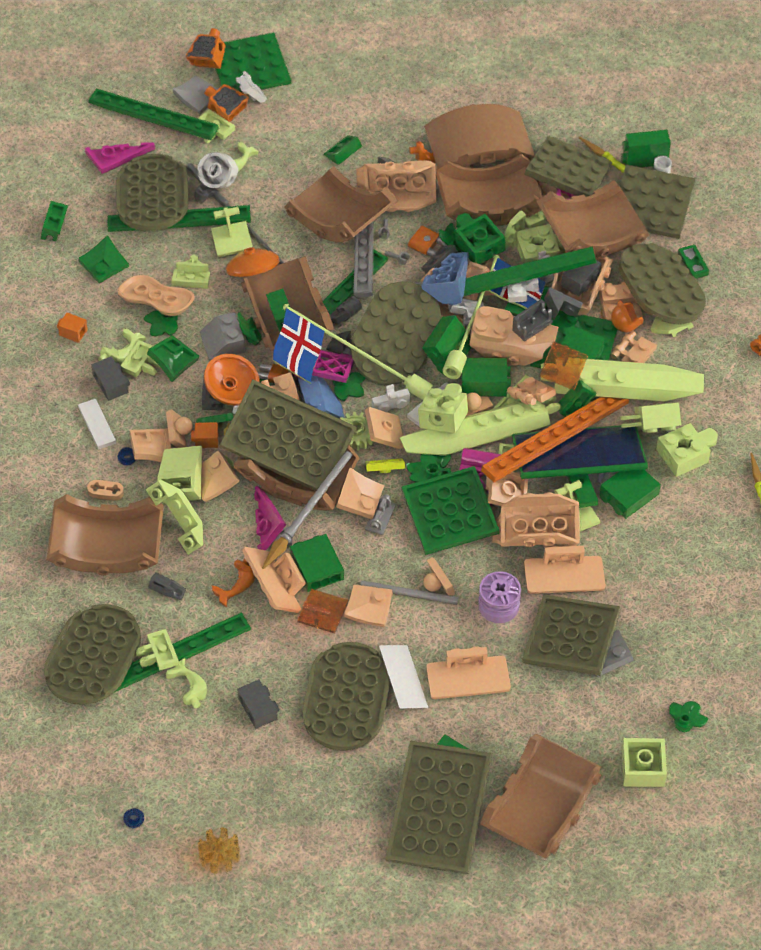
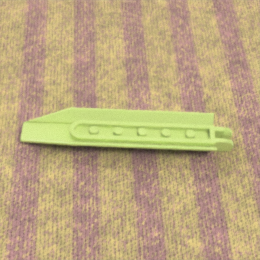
M554 357L555 364H541V369L555 371V376L541 375V381L554 382L556 394H566L578 379L597 393L595 397L664 402L704 393V374L668 365Z
M556 396L542 403L536 401L535 405H527L518 401L465 416L456 433L422 429L400 437V441L406 453L446 456L463 451L464 448L470 449L512 437V434L526 433L551 426L549 414L558 412L561 406L557 402L553 403L556 401Z

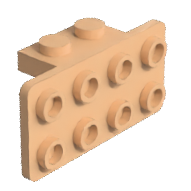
M584 546L545 547L543 558L525 559L524 561L527 592L529 594L603 591L606 584L602 558L600 556H584Z
M244 547L242 551L245 555V560L250 564L254 576L261 585L262 591L269 599L271 607L276 610L299 613L301 607L295 595L306 584V581L291 554L285 552L276 562L274 560L265 569H262L269 551Z
M479 646L468 649L455 648L446 651V661L433 662L426 665L431 698L444 699L509 692L511 685L506 657H487V647Z

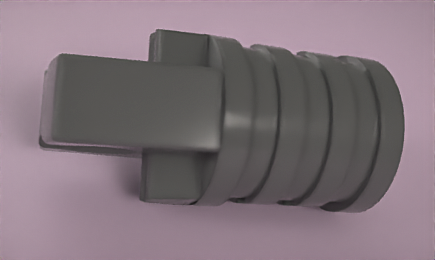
M355 296L349 297L330 315L332 323L339 324L342 321L344 322L362 309L360 301Z
M157 572L151 577L148 586L149 589H153L164 596L179 600L183 598L186 591L185 587Z

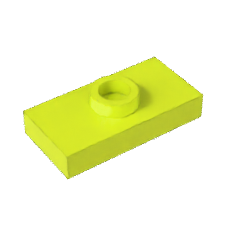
M402 458L366 461L365 467L367 472L380 471V473H390L394 469H405V462Z

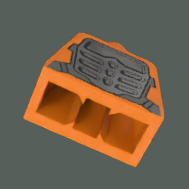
M211 28L209 35H197L185 56L191 65L208 68L221 67L225 44L219 37L220 31L218 29Z
M222 85L218 90L209 86L204 93L209 97L208 109L229 122L248 103L247 95L228 85Z

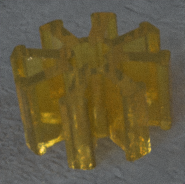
M223 827L220 828L219 838H216L213 830L209 829L206 831L207 841L202 839L198 841L200 864L202 867H205V864L210 862L211 873L215 874L218 873L219 863L222 862L226 872L232 870V860H236V862L240 860L237 835L233 834V837L228 839V829Z

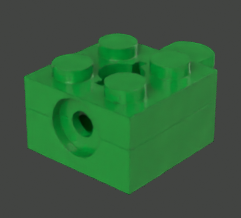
M468 213L460 214L457 217L455 243L463 252H469V260L471 262L482 264L493 258L494 255L506 251V237L486 214L476 219H473Z

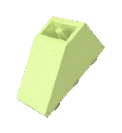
M202 446L164 449L157 481L162 480L181 489L188 501L201 500Z

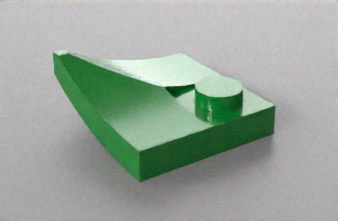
M108 235L94 248L78 258L82 266L99 284L129 267V263L117 250Z
M173 335L149 348L147 355L162 368L171 382L175 381L199 359L197 353Z

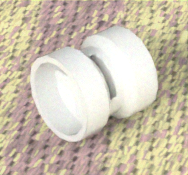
M666 156L657 157L654 161L653 170L671 173V159Z

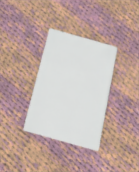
M379 645L399 708H428L408 646Z

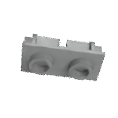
M384 494L380 497L373 519L368 520L365 530L384 535L396 506L395 503H391L389 495Z

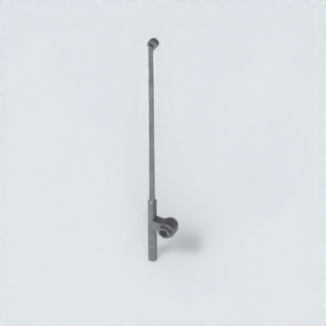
M189 163L186 168L202 184L195 190V200L202 203L214 196L223 207H229L228 201L216 188H210L201 182L198 176V169L192 163ZM247 224L249 232L258 240V242L266 250L273 252V250Z

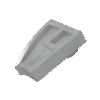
M195 75L188 82L175 87L173 93L187 107L201 114L208 108L209 97L204 94L209 86L216 90L218 88Z
M619 629L614 631L601 675L634 661Z

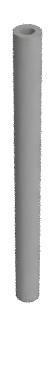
M361 581V586L392 589L393 594L455 605L458 603L459 597Z

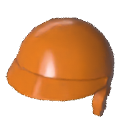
M619 300L611 313L613 326L625 333L634 331L644 321L642 317L636 316L631 302L623 304Z

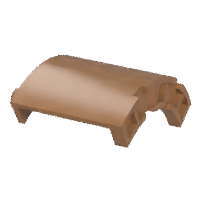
M471 104L444 113L432 119L424 126L437 167L447 160L456 165L470 168L469 165L477 162L485 164L495 162L496 160H504L506 163L520 154H523L529 160H532L535 156L520 112L507 106Z
M520 154L506 163L488 168H467L447 160L436 169V178L447 216L456 221L457 217L463 213H468L473 219L486 214L496 226L509 224L520 210L526 214V217L541 211V208L536 201L543 197L539 182L534 178L524 175L531 160Z
M333 166L296 198L291 199L284 208L290 217H294L319 238L333 242H346L361 232L398 200L387 187L381 191L370 193L369 190L359 186L356 188L351 186L350 180Z
M615 180L595 190L591 196L585 197L583 194L565 199L563 196L556 195L551 191L536 201L566 252L593 246L595 258H604L636 243H642L650 236Z
M306 256L279 264L261 274L242 277L244 281L241 282L244 293L248 292L257 316L254 318L257 329H262L265 348L269 347L270 351H274L280 333L266 294L282 288L292 309L329 331L334 329L329 312L325 305H323L318 289L312 286L311 281L314 278Z
M350 445L346 451H349L352 457L331 483L327 492L322 495L313 507V510L326 511L334 509L340 497L349 468L354 470L360 458ZM239 456L233 466L248 481L254 480L261 485L260 489L264 492L299 506L307 504L316 492L311 488L254 463L251 459Z
M65 494L54 501L46 560L58 567L81 572H95L101 576H106L109 573L123 574L146 570L158 564L164 504L160 503L156 506L151 497H147L143 500L129 503L128 507L119 508L118 505L101 504L100 507L90 506L89 502Z
M536 733L530 737L519 760V763L522 765L515 774L512 773L503 787V795H497L487 806L480 825L547 859L551 854H556L560 842L570 826L575 827L580 818V815H578L593 785H597L601 779L602 774L599 772L602 767Z

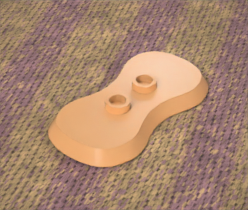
M147 275L132 276L125 280L117 290L118 294L125 301L149 305L167 316H177L185 312L194 300V294L190 290L163 285Z

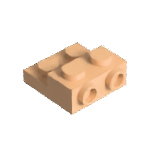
M625 282L619 285L605 283L603 290H599V298L605 320L611 321L612 310L619 300L623 304L631 302L636 316H643L640 306Z
M511 472L496 482L487 477L488 503L501 506L518 495L527 494L528 479H521L519 472Z

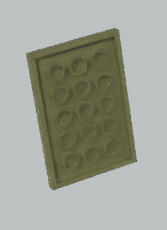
M252 379L220 443V447L245 459H251L254 463L317 491L346 452L357 426Z
M410 740L385 857L386 861L469 875L492 758L491 753Z

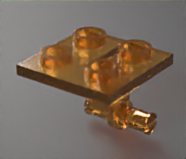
M553 341L539 377L575 390L588 355L571 349L568 345H561Z
M311 589L307 600L304 602L298 623L335 634L347 607L348 600Z

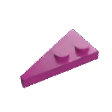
M142 142L141 146L130 147L129 144L102 146V149L90 150V147H86L85 153L101 174H104L131 161L133 158L154 150L155 144L153 142Z
M257 485L254 493V498L258 501L259 508L255 510L256 532L260 536L261 544L257 545V549L267 550L287 524L267 494Z

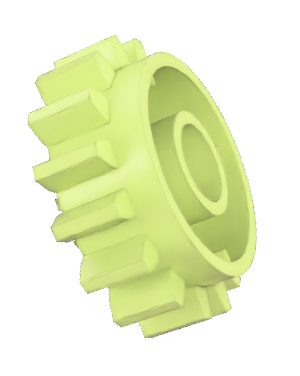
M353 412V416L347 413L346 418H340L357 426L349 444L350 447L359 451L360 448L367 449L368 444H373L369 434L367 419L363 417V412L360 415Z

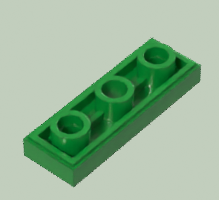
M582 459L564 462L566 469L585 467ZM588 474L567 476L570 484L578 480L582 484V488L573 491L576 501L579 502V508L598 505V498Z

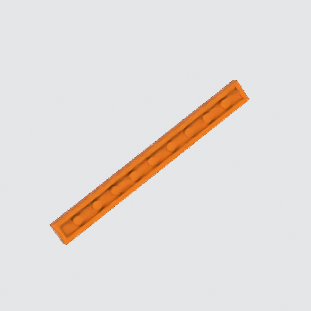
M599 397L482 465L481 471L490 480L496 482L629 403L630 399Z

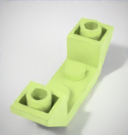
M162 480L145 489L156 506L165 501L185 532L178 540L188 555L203 546L202 521L181 489Z

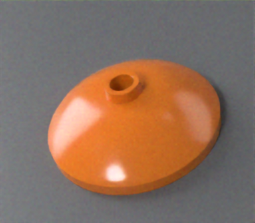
M249 247L228 262L226 272L234 277L261 274L276 267L280 262L279 256L269 250Z
M236 354L216 356L208 363L204 371V383L210 395L227 405H240L252 379L260 382L258 372L253 364Z

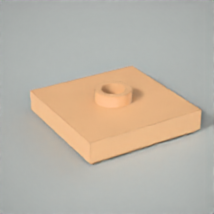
M368 407L365 410L371 441L403 449L404 447L400 441V437L403 434L399 416Z

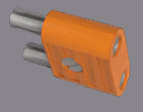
M423 225L408 243V247L426 256L428 254L433 256L437 252L433 250L437 243L444 246L447 245L441 241L439 233Z
M261 364L260 370L269 373L258 372L260 379L268 380L269 383H275L274 377L290 373V371L278 364H273L272 366Z

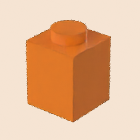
M66 312L63 318H60L57 324L59 336L77 343L80 342L88 330L86 319Z
M218 422L195 423V430H191V442H195V446H202V448H218Z

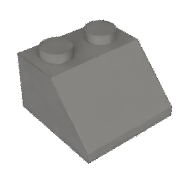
M235 312L216 316L200 331L209 361L222 354L245 353V341Z

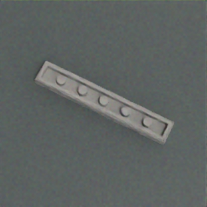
M374 221L355 236L354 296L356 298L373 297Z

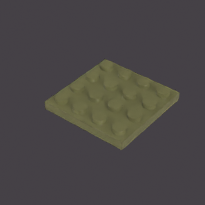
M547 136L526 168L524 175L575 196L584 194L587 197L593 195V192L598 189L608 173L612 162L605 157L592 154L588 150H583L575 147L573 144L560 141L556 137Z
M626 165L620 187L647 231L653 234L680 239L695 185V178Z
M543 594L522 657L523 663L601 676L621 611L620 606Z

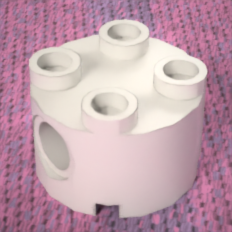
M209 153L198 164V176L204 185L210 188L224 189L235 181L238 166L226 154Z

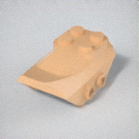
M431 161L364 164V166L356 169L357 186L369 190L370 193L381 191L387 187L398 200L386 210L388 212H395L396 210L412 212L436 203V164Z
M596 257V260L602 263L601 273L597 281L591 284L588 291H584L580 296L561 286L562 274L565 271L553 274L554 280L551 288L583 302L577 315H587L599 290L602 291L604 288V279L610 275V266L613 259Z
M483 306L477 310L470 346L484 358H507V363L513 366H526L543 359L545 350L555 344L559 327L550 324L524 342L512 331L513 317L515 316L510 311Z
M550 492L535 495L527 493L518 495L501 505V513L496 519L500 531L499 534L493 536V543L500 544L501 547H533L535 545L563 547L580 544L579 502Z

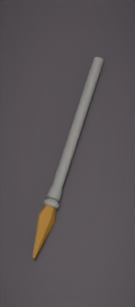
M349 451L344 453L293 523L281 534L279 539L273 542L262 569H265L286 550L296 530L352 457Z

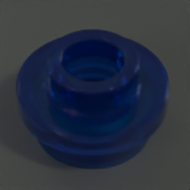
M124 447L119 451L117 457L120 464L131 465L136 461L132 448Z
M136 808L127 810L123 816L124 824L129 828L140 827L144 822L143 812ZM133 815L137 816L136 819H131L130 817Z

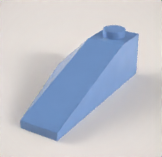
M469 252L450 253L441 262L440 268H434L432 270L433 274L427 275L424 278L422 289L442 304L457 305L461 303L465 290Z
M312 376L310 384L297 377L302 402L339 419L341 417L345 418L340 401L324 378Z

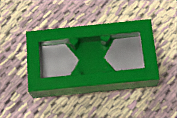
M695 244L678 249V255L682 257V260L695 279L709 275V269Z

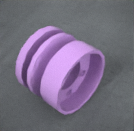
M501 571L490 573L482 579L479 587L478 605L479 611L485 619L494 623H505L511 621L517 615L520 608L521 585L517 578L510 573Z

